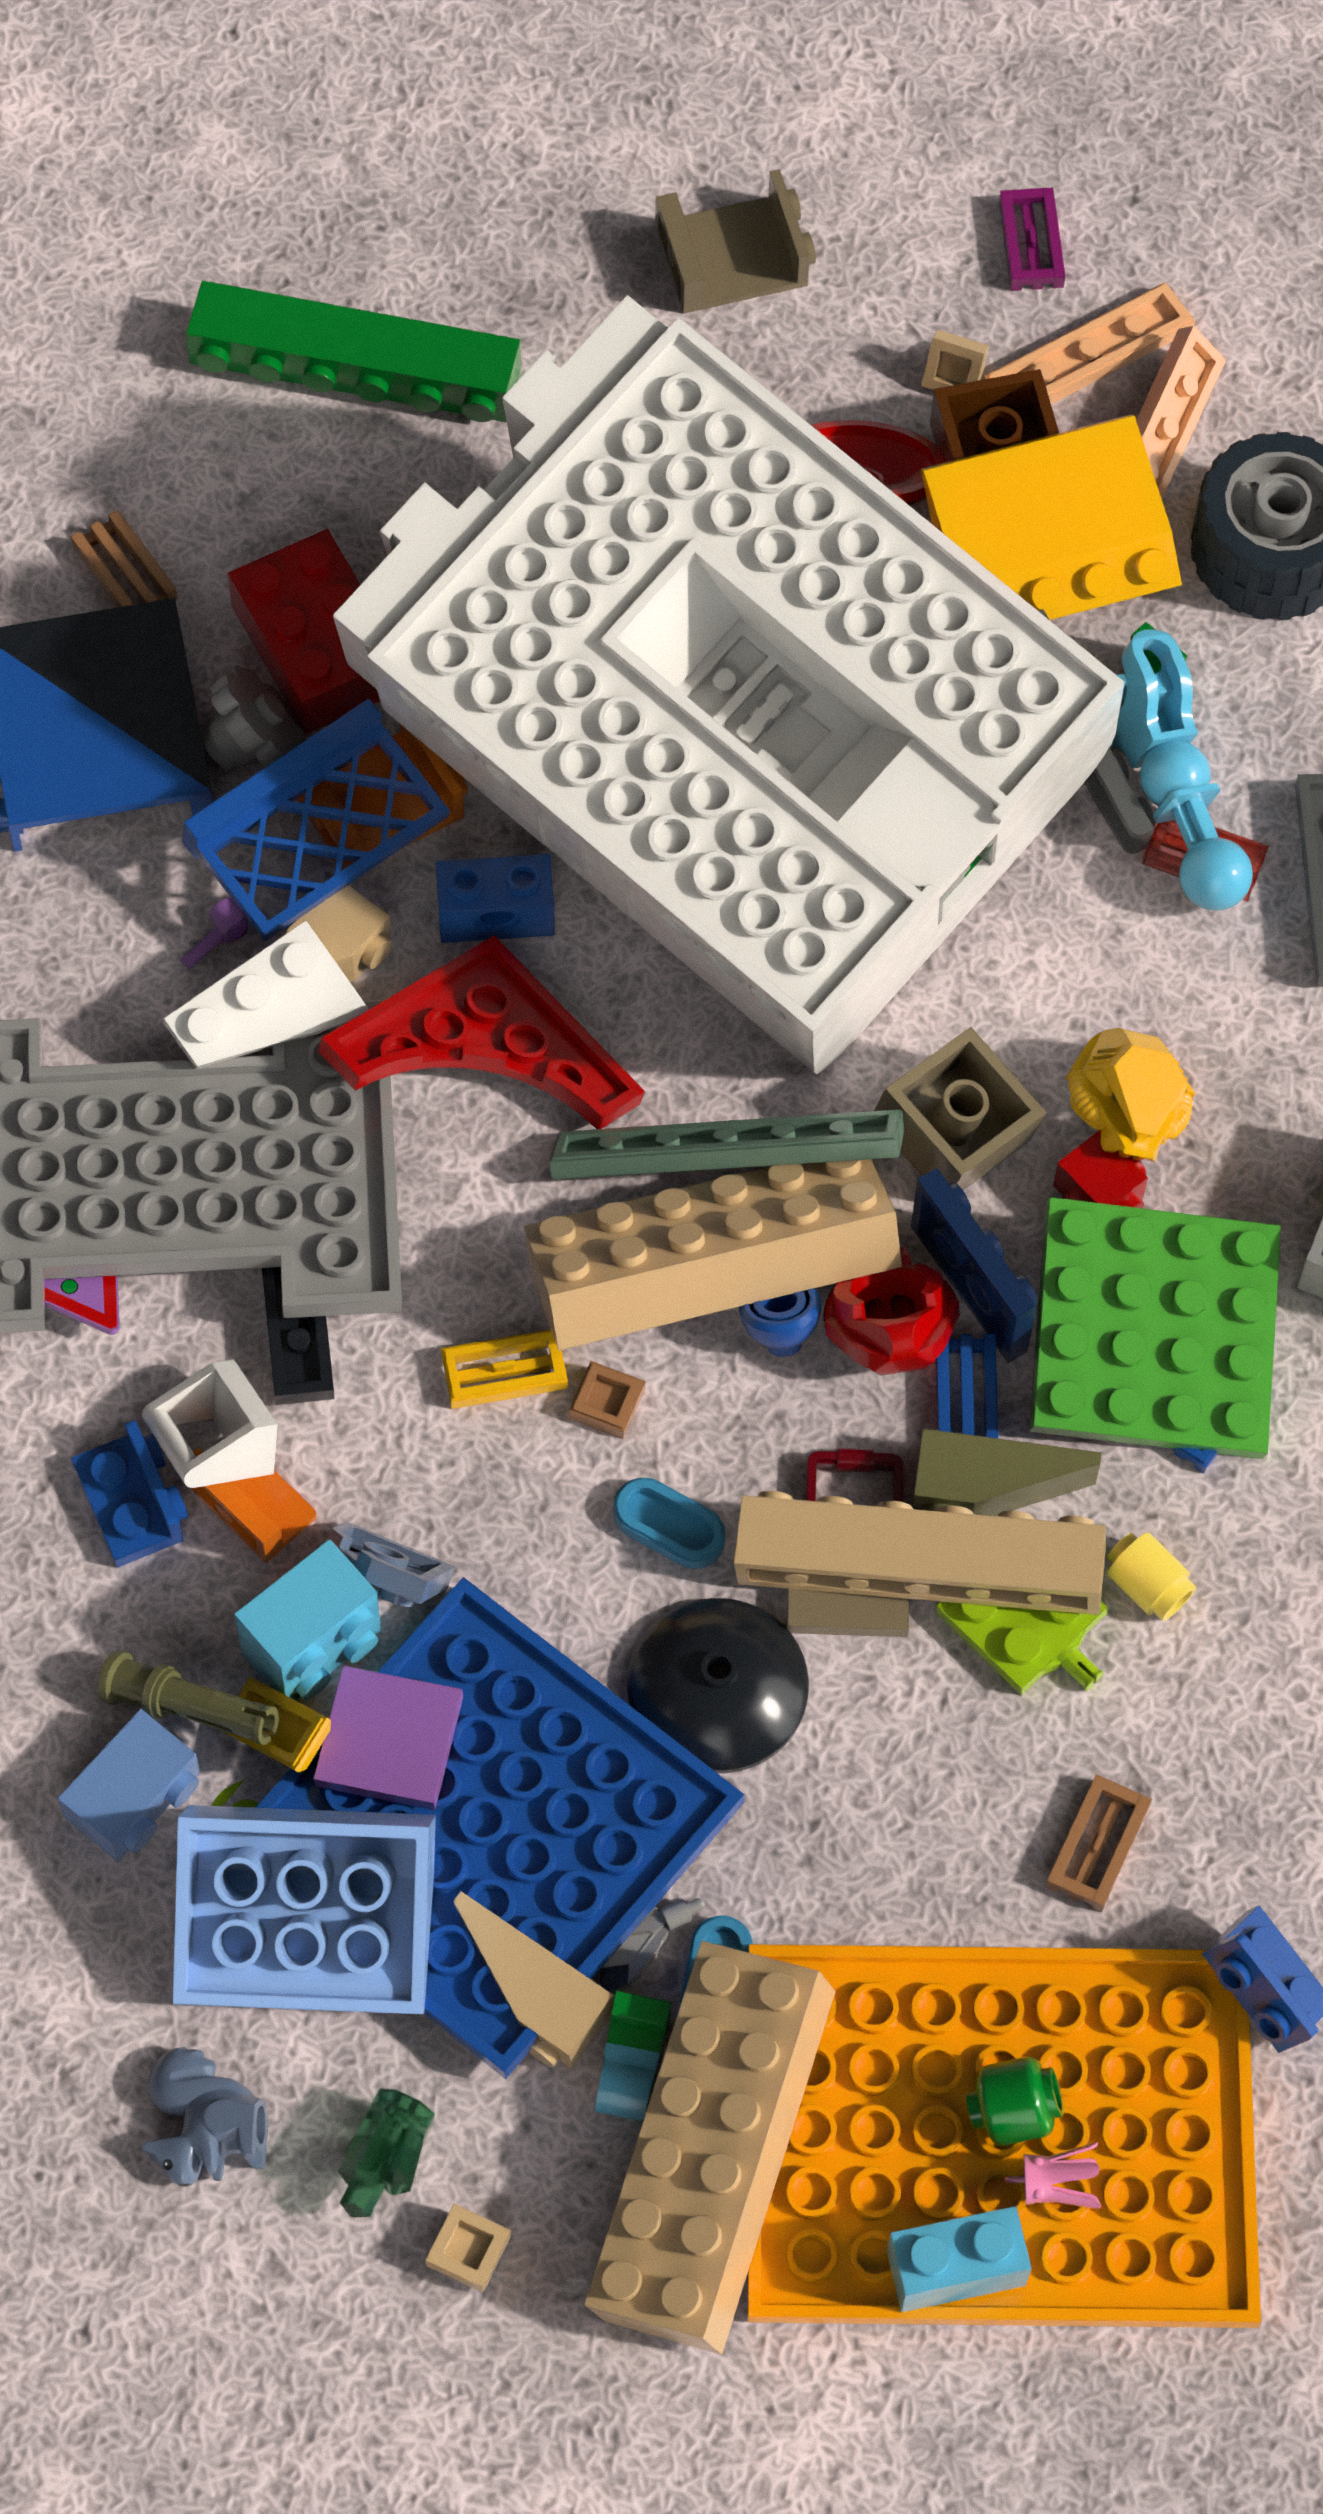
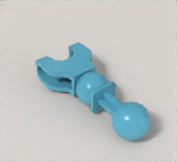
M1143 630L1133 636L1122 653L1121 659L1125 674H1116L1124 681L1122 699L1125 701L1123 706L1120 707L1116 734L1111 746L1121 749L1125 753L1132 769L1141 767L1139 772L1141 788L1147 798L1158 806V809L1153 814L1155 822L1162 823L1176 820L1188 849L1182 859L1179 870L1180 884L1187 898L1195 905L1206 910L1220 911L1229 909L1238 904L1248 893L1253 877L1252 865L1248 855L1239 845L1228 839L1218 837L1207 807L1221 790L1218 783L1209 784L1211 780L1209 762L1201 750L1191 744L1198 734L1192 718V678L1180 648L1173 637L1166 632ZM1143 649L1152 651L1159 658L1162 666L1160 672L1154 674L1148 659L1144 655Z

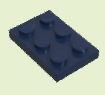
M935 1168L917 1179L911 1228L986 1334H996V1348L1006 1362L1010 1363L1028 1352L1036 1305L1038 1303L1037 1296L1029 1281L1022 1274L1014 1275L1004 1262V1251L996 1235L987 1227L981 1229L970 1214V1202L963 1189L954 1181L948 1183L939 1169Z

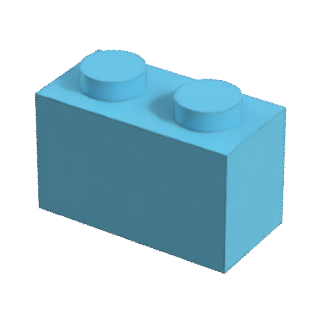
M1016 2206L891 2232L887 2247L901 2313L1024 2287L1027 2284L1032 2269Z

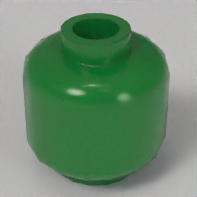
M1025 2056L981 2067L976 2077V2090L966 2092L967 2109L973 2128L975 2130L985 2128L987 2135L996 2145L1006 2146L1046 2137L1053 2131L1055 2118L1063 2117L1064 2113L1061 2092L1053 2068H1043L1041 2063L1034 2057Z

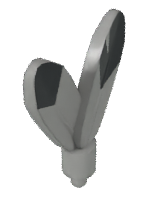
M682 1898L660 1908V1910L654 1907L603 1967L600 1980L601 1987L611 1994L628 1988L639 1978L661 1949L669 1935V1930L672 1931L693 1921L691 1915L705 1907L704 1900L697 1898L685 1903Z

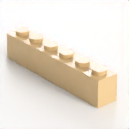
M763 1491L758 1493L757 1496L742 1495L734 1567L738 1585L1100 1615L1106 1551V1525H1097L1093 1520L1082 1516H1064L1059 1518L1058 1521L1036 1520L1032 1515L1021 1511H1003L998 1516L976 1515L970 1509L960 1506H943L938 1508L937 1511L915 1510L911 1505L900 1501H883L878 1503L877 1506L854 1505L849 1499L839 1496H823L818 1498L817 1501L793 1500L792 1496L779 1491Z

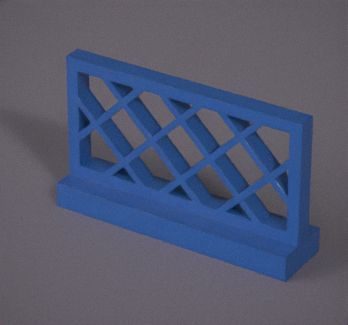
M369 698L184 822L182 843L195 860L201 858L264 941H267L449 817L450 810L382 725V714ZM376 745H379L392 762L390 779L357 774L359 757ZM352 762L350 772L339 771ZM398 770L406 781L396 780ZM324 780L348 784L345 809L311 805L313 788ZM354 785L387 790L385 815L380 816L350 811ZM394 792L418 795L430 811L415 821L392 818L391 811ZM306 793L304 803L293 802ZM278 811L302 815L298 841L265 836L267 819ZM308 816L342 821L339 847L305 842ZM348 823L382 828L380 845L370 852L346 849ZM259 825L258 834L247 833ZM389 829L399 831L387 839ZM232 842L256 846L252 872L227 868L216 853ZM262 847L296 852L292 879L258 873ZM308 854L337 859L334 876L324 883L299 880L302 855ZM343 860L354 862L341 871ZM239 882L250 884L249 894L246 893ZM256 885L290 890L288 907L270 920H267L254 903ZM297 891L308 893L295 902Z

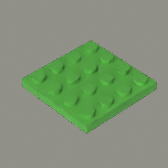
M1050 1197L1045 1203L1029 1432L1173 1449L1213 1450L1217 1454L1263 1459L1268 1454L1281 1225Z

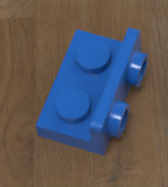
M135 1419L124 1423L126 1436L71 1457L73 1468L116 1568L184 1541L180 1521L188 1518L185 1504L177 1486L174 1484L165 1488L158 1469L165 1467L166 1463L156 1438L152 1433L143 1437Z
M1260 1905L1245 1911L1202 1955L1214 1969L1216 1977L1222 1986L1232 1992L1252 2018L1260 2035L1269 2041L1277 2052L1280 2053L1310 2040L1318 2032V2027L1315 2024L1323 2017V1987Z

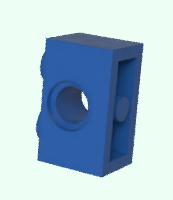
M550 854L436 861L441 943L487 940L494 935L498 939L555 936Z

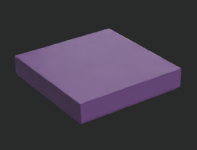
M343 1666L329 1718L331 1719V1730L323 1741L314 1775L315 1786L435 1810L463 1701L462 1689Z

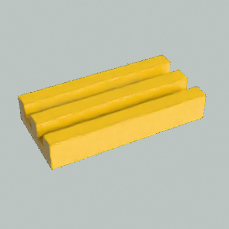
M550 1329L441 1348L451 1409L568 1389V1379L562 1350L558 1351ZM545 1348H549L550 1355L518 1361L507 1360L496 1362L489 1366L457 1371L456 1364ZM553 1369V1372L460 1388V1385Z

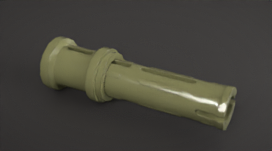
M116 1650L110 1654L104 1662L98 1678L97 1690L102 1702L112 1705L125 1702L142 1708L155 1719L165 1718L171 1714L244 1737L261 1745H266L271 1741L270 1735L262 1733V1730L275 1735L278 1727L279 1713L274 1706L246 1700L223 1691L187 1681L181 1678L180 1673L173 1666L160 1664L152 1667L134 1661V1657L130 1653L122 1650Z

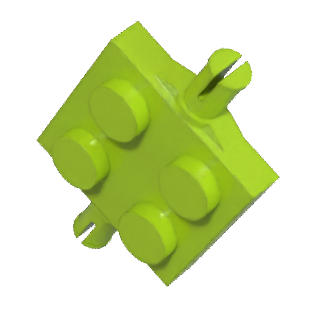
M940 1602L936 1605V1613L1021 1696L1043 1675L1058 1670L1060 1667H1063L1083 1686L1085 1691L1091 1689L1093 1682L1096 1684L1104 1674L1102 1670H1099L1079 1650L1085 1635L1107 1615L1108 1607L1103 1602H1101L1100 1615Z

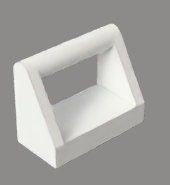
M234 1359L209 1364L146 1405L142 1410L143 1420L184 1484L189 1488L274 1474L278 1424ZM213 1419L225 1439L196 1457L176 1425Z

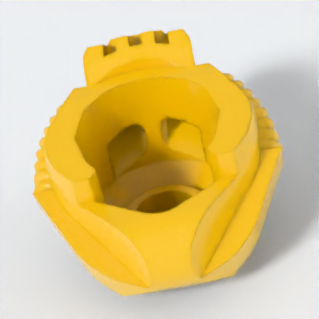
M1122 1028L1103 1030L1088 1041L1065 1077L1069 1081L1068 1086L1071 1092L1069 1102L1071 1108L1093 1129L1101 1130V1146L1104 1151H1119V1156L1121 1157L1133 1156L1134 1160L1146 1159L1147 1161L1155 1162L1160 1144L1164 1145L1167 1139H1176L1191 1119L1192 1102L1196 1093L1188 1083V1079L1184 1076L1183 1070L1179 1067V1062L1174 1059L1171 1052L1157 1036ZM1113 1093H1114V1095H1115L1117 1101L1112 1098Z

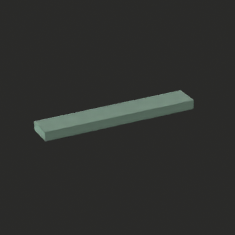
M897 1109L562 1131L557 1134L549 1165L553 1180L898 1158L900 1156L905 1125L903 1112Z

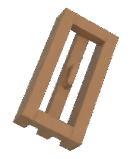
M118 510L109 514V521L103 525L99 520L89 525L90 532L83 535L79 531L71 536L72 547L117 607L135 604L92 548L98 543L143 603L171 598L178 599L176 587ZM116 534L160 592L155 596L112 539V535Z
M1096 1774L1045 1887L1055 1892L1057 1890L1069 1894L1068 1898L1077 1902L1080 1900L1091 1904L1090 1908L1102 1912L1149 1810L1152 1799ZM1101 1794L1111 1797L1112 1801L1080 1871L1074 1880L1065 1876V1872ZM1124 1804L1134 1808V1811L1098 1890L1091 1888L1087 1884Z

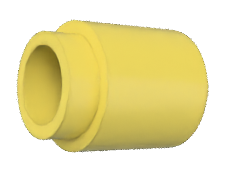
M1132 1532L1127 1534L1113 1547L1107 1556V1559L1112 1563L1107 1571V1576L1147 1615L1155 1613L1162 1621H1166L1173 1616L1196 1591L1197 1587L1188 1579L1190 1572L1150 1532H1146L1138 1538Z

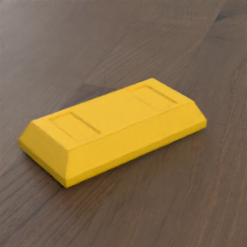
M249 1677L238 1697L277 1708L279 1723L275 1735L262 1730V1733L270 1735L271 1741L266 1745H261L244 1737L222 1732L298 1773L306 1770L331 1730V1719Z

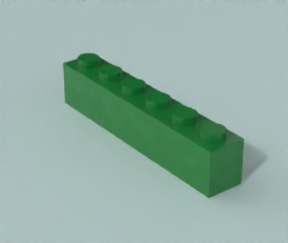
M204 280L201 281L186 332L189 363L199 365L209 372L221 373L227 370L249 374L260 381L268 383L281 380L302 384L316 392L325 393L334 390L356 394L369 402L388 400L410 404L415 409L423 412L442 410L458 413L476 422L495 420L507 423L502 397L518 381L521 371L520 339Z

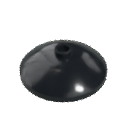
M708 1598L688 1602L658 1618L637 1643L630 1660L627 1675L629 1705L719 1774L733 1773L752 1768L777 1754L790 1741L800 1726L805 1714L809 1693V1677L805 1658L789 1630L778 1619L761 1608L743 1601L727 1598ZM715 1664H722L729 1669L730 1674L723 1679H715L709 1675L708 1669Z

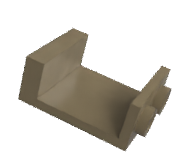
M780 169L770 171L768 197L693 214H683L676 192L656 196L655 229L683 314L808 286L809 265L816 263L815 247L811 234L809 232H801L798 221L801 220L798 195L794 188L787 190Z

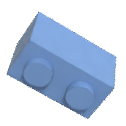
M140 1709L58 1797L62 1815L118 1862L128 1850L137 1853L151 1840L158 1828L155 1821L170 1805L178 1808L193 1794L199 1784V1779L196 1776L200 1773L196 1753L143 1709Z

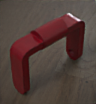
M837 1448V1451L813 1452L808 1458L806 1501H816L817 1469H837V1472L873 1473V1470L893 1471V1501L903 1502V1461L896 1454L874 1453V1449Z

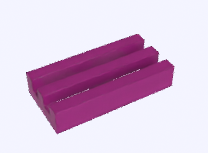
M1053 187L1000 190L999 207L1010 290L1021 291L1022 285H1031L1032 290L1043 289V284L1052 283L1053 288H1064L1066 276ZM1034 203H1042L1050 261L1049 269H1041L1033 211ZM1021 204L1029 270L1021 269L1013 205Z

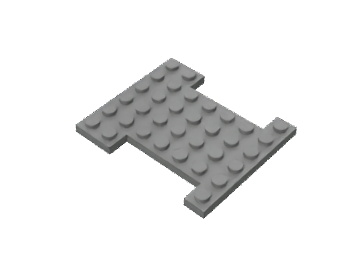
M382 1001L364 1003L371 1009ZM40 1018L0 1020V1333L45 1331L44 1279L281 1267L284 1318L403 1312L391 1076L374 1081L355 1091L318 1052L321 1038L339 1027L305 1038H297L273 1045V1055L236 1057L195 1069L189 1059L42 1067V1029Z

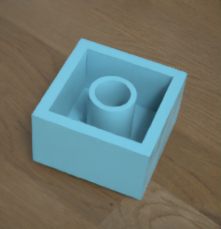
M331 1539L234 1614L242 1656L272 1689L295 1701L300 1697L306 1701L319 1694L329 1684L332 1678L330 1675L332 1671L347 1659L351 1663H355L368 1655L379 1641L377 1636L381 1633L377 1591Z

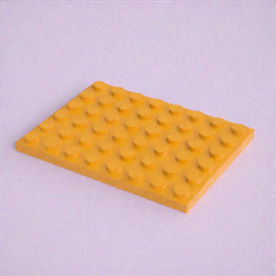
M749 1944V1953L818 1970L836 1992L748 2270V2323L1259 2328L1261 2324L1250 2016L1232 1992L1228 1991L1219 1982L1214 1969L1202 1955L1205 1950ZM1025 2056L1036 2058L1043 2068L1052 2067L1059 2084L1064 2113L1063 2117L1055 2118L1054 2128L1050 2135L1001 2146L992 2142L985 2128L976 2130L973 2128L967 2109L966 2092L976 2090V2077L981 2067ZM1094 2142L1098 2143L1091 2150L1059 2159L1092 2158L1096 2160L1100 2168L1099 2173L1095 2177L1053 2184L1052 2186L1092 2194L1098 2198L1101 2204L1099 2209L1059 2202H1039L1026 2205L1024 2183L1005 2182L1006 2177L1024 2176V2154L1051 2156ZM1014 2206L1017 2207L1032 2268L1026 2286L901 2313L887 2254L891 2232Z

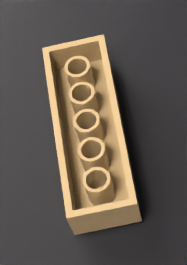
M871 1159L773 1165L737 1175H724L712 1181L679 1189L670 1188L658 1194L625 1202H612L600 1208L567 1216H553L542 1222L523 1226L532 1280L558 1351L902 1267L896 1211Z
M701 1941L584 2304L603 2321L720 2355L723 2354L836 1992L818 1970Z

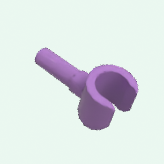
M231 897L221 900L211 908L209 916L215 928L209 931L197 945L180 959L188 970L193 968L223 941L231 943L246 935L248 922Z

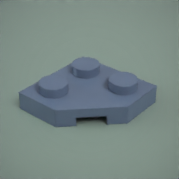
M347 1521L331 1528L327 1541L331 1539L370 1584L379 1587V1597L403 1607H412L413 1602L421 1604L446 1590L455 1570V1566ZM350 1547L359 1549L360 1552L358 1553L354 1550H351Z

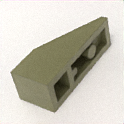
M923 1429L912 1507L915 1510L937 1511L938 1508L943 1506H960L970 1509L976 1515L997 1516L1003 1511H1013L1096 1485L1102 1452Z

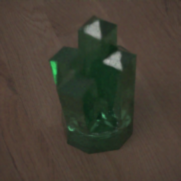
M379 2088L357 2134L343 2150L345 2158L338 2170L348 2185L340 2204L351 2218L370 2217L384 2189L393 2196L411 2191L422 2146L434 2124L435 2113L420 2100L396 2089Z

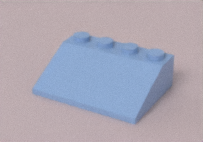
M188 1805L178 1816L173 2004L424 2014L434 1882L436 1815Z

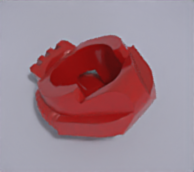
M905 1246L900 1247L902 1267L838 1282L831 1289V1293L828 1294L826 1304L824 1305L823 1321L825 1322L826 1336L853 1361L865 1368L871 1369L880 1376L922 1370L932 1364L946 1348L960 1315L959 1300L954 1290L951 1289V1285L934 1269L921 1263L912 1264L909 1251Z

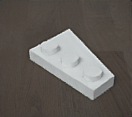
M305 921L169 1014L162 1022L195 1069L257 1052L266 1047L297 1038H305L342 1026L366 1012L369 1008L308 922Z

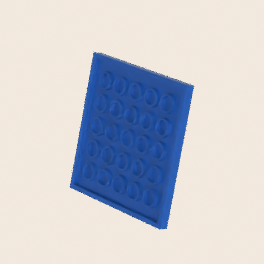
M463 1577L378 1671V1673L459 1688L463 1691V1701L436 1809L430 1810L316 1787L314 1775L322 1745L306 1770L298 1773L290 1768L255 1808L436 1815L434 1882L424 2014L506 2080L531 2051L530 2047L538 2039V2034L528 2027L524 2028L517 2022L509 2003L504 1998L492 1976L489 1966L486 1965L454 1906V1900L460 1891L592 1980L745 1803V1796L739 1789Z

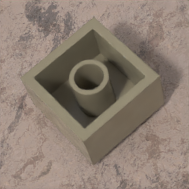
M969 1027L885 1088L874 1111L902 1110L905 1130L900 1152L921 1176L938 1168L948 1183L956 1182L963 1191L1027 1144L1047 1114L972 1027Z

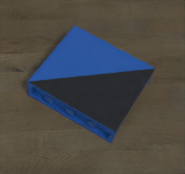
M175 598L0 627V783L4 798L0 799V833L10 831L14 852L22 850L20 834H24L23 829L183 801L190 802L191 813L194 816L213 803L212 789Z

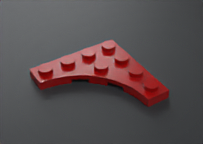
M495 935L323 1036L318 1052L355 1091L382 1078L417 1069L440 1067L482 1070L525 1082L547 1092L583 1116L596 1129L604 1128L639 1106L645 1093L643 1088Z

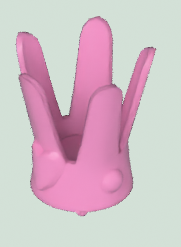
M1094 2142L1051 2156L1024 2154V2176L1006 2177L1005 2182L1024 2183L1026 2205L1039 2202H1059L1099 2209L1101 2204L1098 2198L1092 2194L1052 2186L1053 2184L1095 2177L1100 2170L1096 2160L1092 2158L1059 2159L1091 2150L1098 2143Z

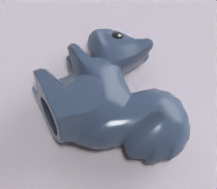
M186 2047L171 2049L159 2057L152 2068L148 2081V2095L154 2106L164 2113L184 2117L182 2133L174 2137L145 2142L142 2145V2150L149 2153V2157L152 2160L159 2162L165 2174L173 2183L182 2187L193 2185L201 2172L203 2161L207 2173L212 2174L215 2181H221L224 2173L225 2157L230 2154H241L243 2158L247 2159L250 2166L255 2169H264L269 2119L263 2099L255 2097L241 2083L231 2078L215 2076V2061L205 2058L201 2050L187 2049Z

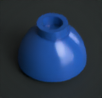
M815 1288L807 1289L777 1298L745 1304L739 1307V1314L743 1326L755 1341L767 1347L768 1351L775 1356L788 1357L796 1354L801 1349L802 1343L815 1331L821 1316V1297Z

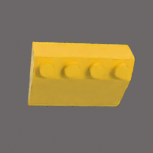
M1130 414L921 469L932 525L1037 611L1044 609L1049 620L1182 585L1172 530L1135 415Z

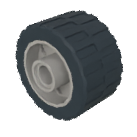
M1290 432L1252 435L1249 439L1239 440L1230 445L1227 451L1220 453L1212 461L1210 470L1206 471L1201 484L1191 534L1192 562H1195L1196 573L1201 582L1206 584L1210 589L1209 592L1217 600H1222L1229 605V608L1239 613L1243 612L1252 615L1253 618L1263 620L1273 618L1279 621L1291 620L1292 617L1301 615L1303 617L1315 613L1316 609L1323 606V444L1315 441L1314 438L1305 435H1292Z

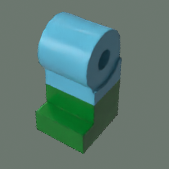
M616 1991L603 2055V2068L598 2087L595 2112L644 2121L671 2020L672 2002Z

